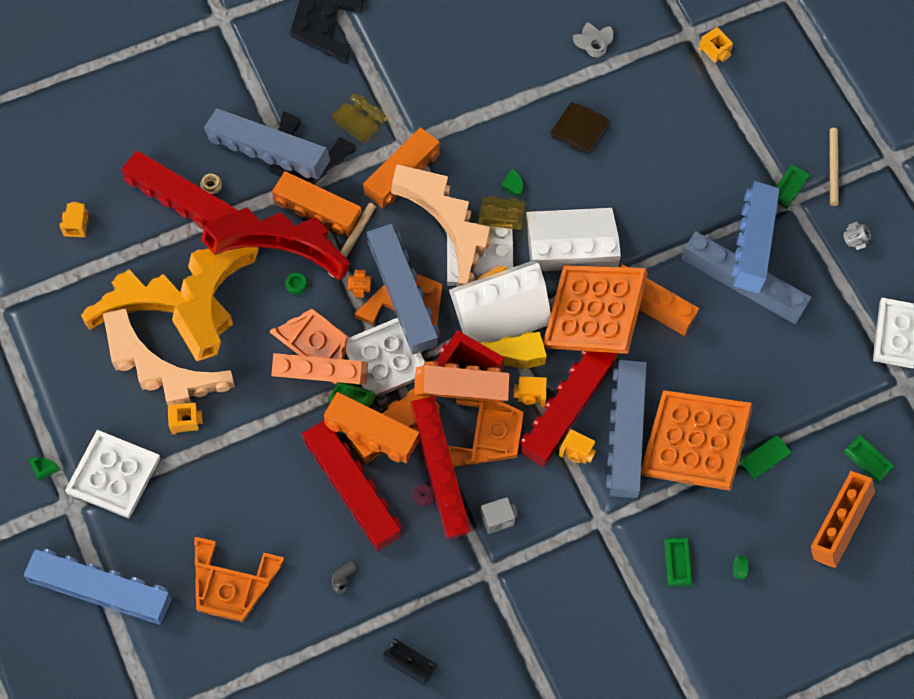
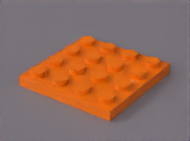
M564 265L543 340L544 347L546 349L628 354L648 275L645 268Z
M663 390L641 466V475L731 491L753 409L752 403Z

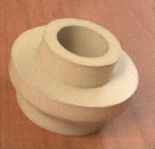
M207 174L202 178L200 187L214 195L221 190L222 181L215 174Z

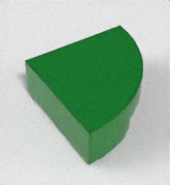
M511 169L503 181L501 189L520 198L523 189L520 175Z
M40 457L28 459L39 481L60 471L57 464L50 459Z

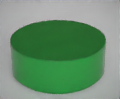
M291 273L285 280L286 290L291 295L298 296L307 290V279L301 273Z
M736 555L733 563L734 578L745 579L749 571L748 558Z

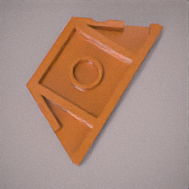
M310 309L302 313L301 316L293 318L270 331L272 335L299 356L344 359L349 336L315 309Z

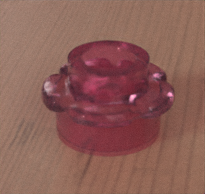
M419 484L417 488L412 490V498H414V502L417 505L426 506L432 503L434 493L431 486Z

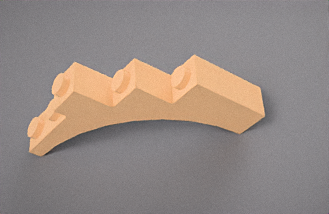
M397 164L391 193L407 198L422 206L437 219L446 230L454 246L459 274L457 287L472 282L474 273L470 272L471 267L477 265L478 256L484 255L485 248H490L492 236L488 235L490 227L470 223L471 211L467 210L469 202L448 197L451 185H447L448 176Z
M126 309L103 313L111 360L115 370L127 371L136 366L142 390L151 391L163 386L167 405L191 403V396L203 397L210 392H225L235 387L231 370L195 372L176 367L157 357L138 339L131 326Z

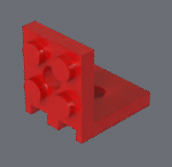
M458 330L449 343L445 342L443 344L437 361H432L437 362L440 367H445V364H457L459 360H462L470 366H480L482 371H487V368H500L501 372H503L504 365L503 356Z

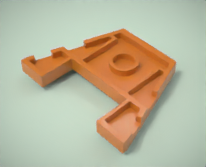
M416 273L417 280L415 283L417 287L421 286L425 297L423 303L425 306L428 305L430 307L432 325H437L438 327L442 284ZM385 285L356 311L355 318L374 325L383 307L395 311Z
M456 399L457 405L479 408L473 449L448 446L454 468L517 458L524 412L504 402Z
M195 537L197 612L244 623L284 564V557L263 553L257 576L212 566L211 561L217 545L216 541Z

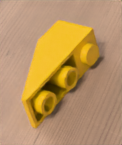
M525 332L521 336L514 338L507 336L491 343L489 341L481 342L482 345L503 356L504 365L528 369L545 365L547 355L540 332Z

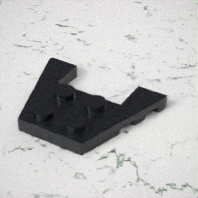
M299 0L290 35L292 38L312 48L316 47L324 51V54L330 57L332 55L338 58L339 62L347 64L351 49L350 44L331 41L339 10L361 13L364 0Z
M284 111L279 131L294 135L301 124V119ZM339 137L328 153L331 160L318 180L312 177L306 178L293 170L287 171L276 164H270L269 169L271 173L279 177L286 171L314 185L328 174V170L335 165H339L344 157L349 153H354L356 145Z

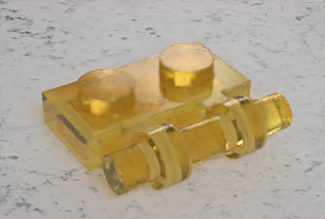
M353 93L350 96V100L355 104L350 106L345 102L332 115V120L364 144L378 130L374 122L378 120L384 123L387 116L382 113L379 107H374L368 103V99L364 96ZM362 109L369 113L367 117L360 113Z
M493 195L491 197L482 196L478 224L521 230L525 202L517 201L516 198L508 200L500 199L498 196Z

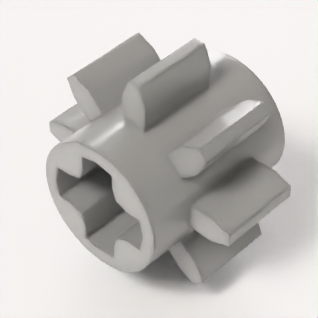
M858 221L849 224L848 228H846L847 231L844 232L846 244L849 247H856L857 250L867 247L866 244L871 239L868 226L866 224L859 225Z

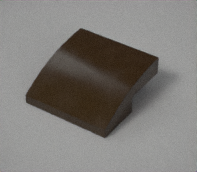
M571 102L550 134L553 139L570 143L572 149L590 154L610 124V120L585 106Z

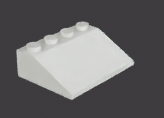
M612 208L526 212L530 261L538 262L541 271H562L564 265L619 266L621 257L619 236Z
M530 261L449 290L462 332L479 343L485 341L490 343L496 342L507 336L512 338L518 337L525 332H532L548 325L551 312L545 281L538 262Z

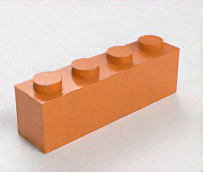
M420 127L363 183L364 194L383 209L388 204H392L397 198V195L391 193L397 164L424 171L426 166L431 161L434 162L440 155V142Z
M284 171L272 190L273 201L277 206L288 208L300 217H307L309 219L316 217L321 224L332 229L338 235L349 237L361 217L360 206Z
M623 264L621 265L622 268H629ZM648 278L646 279L639 310L685 336L696 320L699 308Z
M273 353L271 376L366 385L369 362Z
M424 362V365L415 367L414 395L488 402L508 401L509 373L501 372L500 368H487V371H482L480 366H466V369H461L458 364H445V367H440L437 362Z
M413 388L406 394L405 398L392 402L382 414L417 430L410 407L411 401L430 396L414 395ZM436 402V405H437V408H438V412H439L440 405ZM349 439L350 445L365 465L384 453L371 450L366 443L360 440L355 442Z
M338 392L324 413V421L329 429L335 432L341 431L355 442L360 440L366 443L371 450L375 452L382 451L388 454V457L395 462L402 461L407 464L419 442L418 431Z
M850 471L811 545L815 561L836 569L875 494L873 478Z

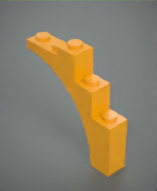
M258 247L232 249L216 255L209 248L199 249L191 253L188 267L193 275L183 279L180 293L185 302L175 306L172 321L196 361L217 355L221 341L214 328L211 315V299L228 276L242 267L255 263Z
M128 269L126 272L118 274L114 281L111 282L114 291L106 293L102 300L95 305L87 307L84 313L81 314V317L89 330H92L105 322L103 313L126 309L127 313L155 310L174 313L175 306L185 302V300L164 274L152 279L148 286L145 287ZM213 296L211 299V315L214 328L219 336L231 327L233 322L231 315Z

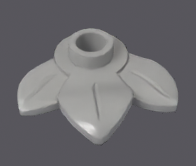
M586 23L582 34L573 35V41L578 48L586 50L590 56L601 57L606 53L607 46L613 41V30L611 26H608L599 31L592 24Z

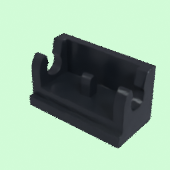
M396 638L392 640L390 648L386 649L383 653V660L424 686L437 667L436 663Z

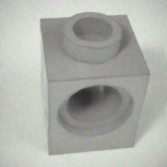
M508 497L482 505L480 510L488 534L514 526L515 517H518L514 503H509Z

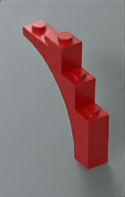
M246 207L204 225L201 241L214 255L245 247L280 249L298 254L315 262L331 273L337 280L346 277L350 263L327 240L328 230L316 217L294 226L291 220L287 219L282 212L260 221Z

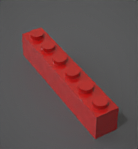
M138 150L121 168L124 181L128 185L140 188L148 197H155L166 208L171 207L175 209L181 217L190 218L201 229H204V225L239 211Z
M583 351L581 353L583 358L579 364L577 362L573 364L567 381L563 379L557 388L558 394L555 398L551 397L548 400L543 416L540 414L537 416L532 425L534 427L530 434L527 432L520 442L522 445V455L543 468L546 466L616 363L618 353Z
M430 396L411 401L410 407L416 429L419 432V440L446 540L468 535L471 530L435 397Z
M323 420L302 433L303 442L378 552L401 537L400 529L402 526L397 517H391L387 511L389 506L384 498H378L375 491L377 489L370 478L366 480L362 474L364 469L359 461L356 460L354 462L351 458L352 452L346 442L341 443L338 439V436H340L339 432L329 429Z

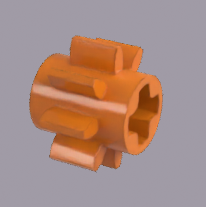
M355 270L354 275H349L348 291L354 293L353 297L364 298L365 292L370 293L371 276H366V270Z

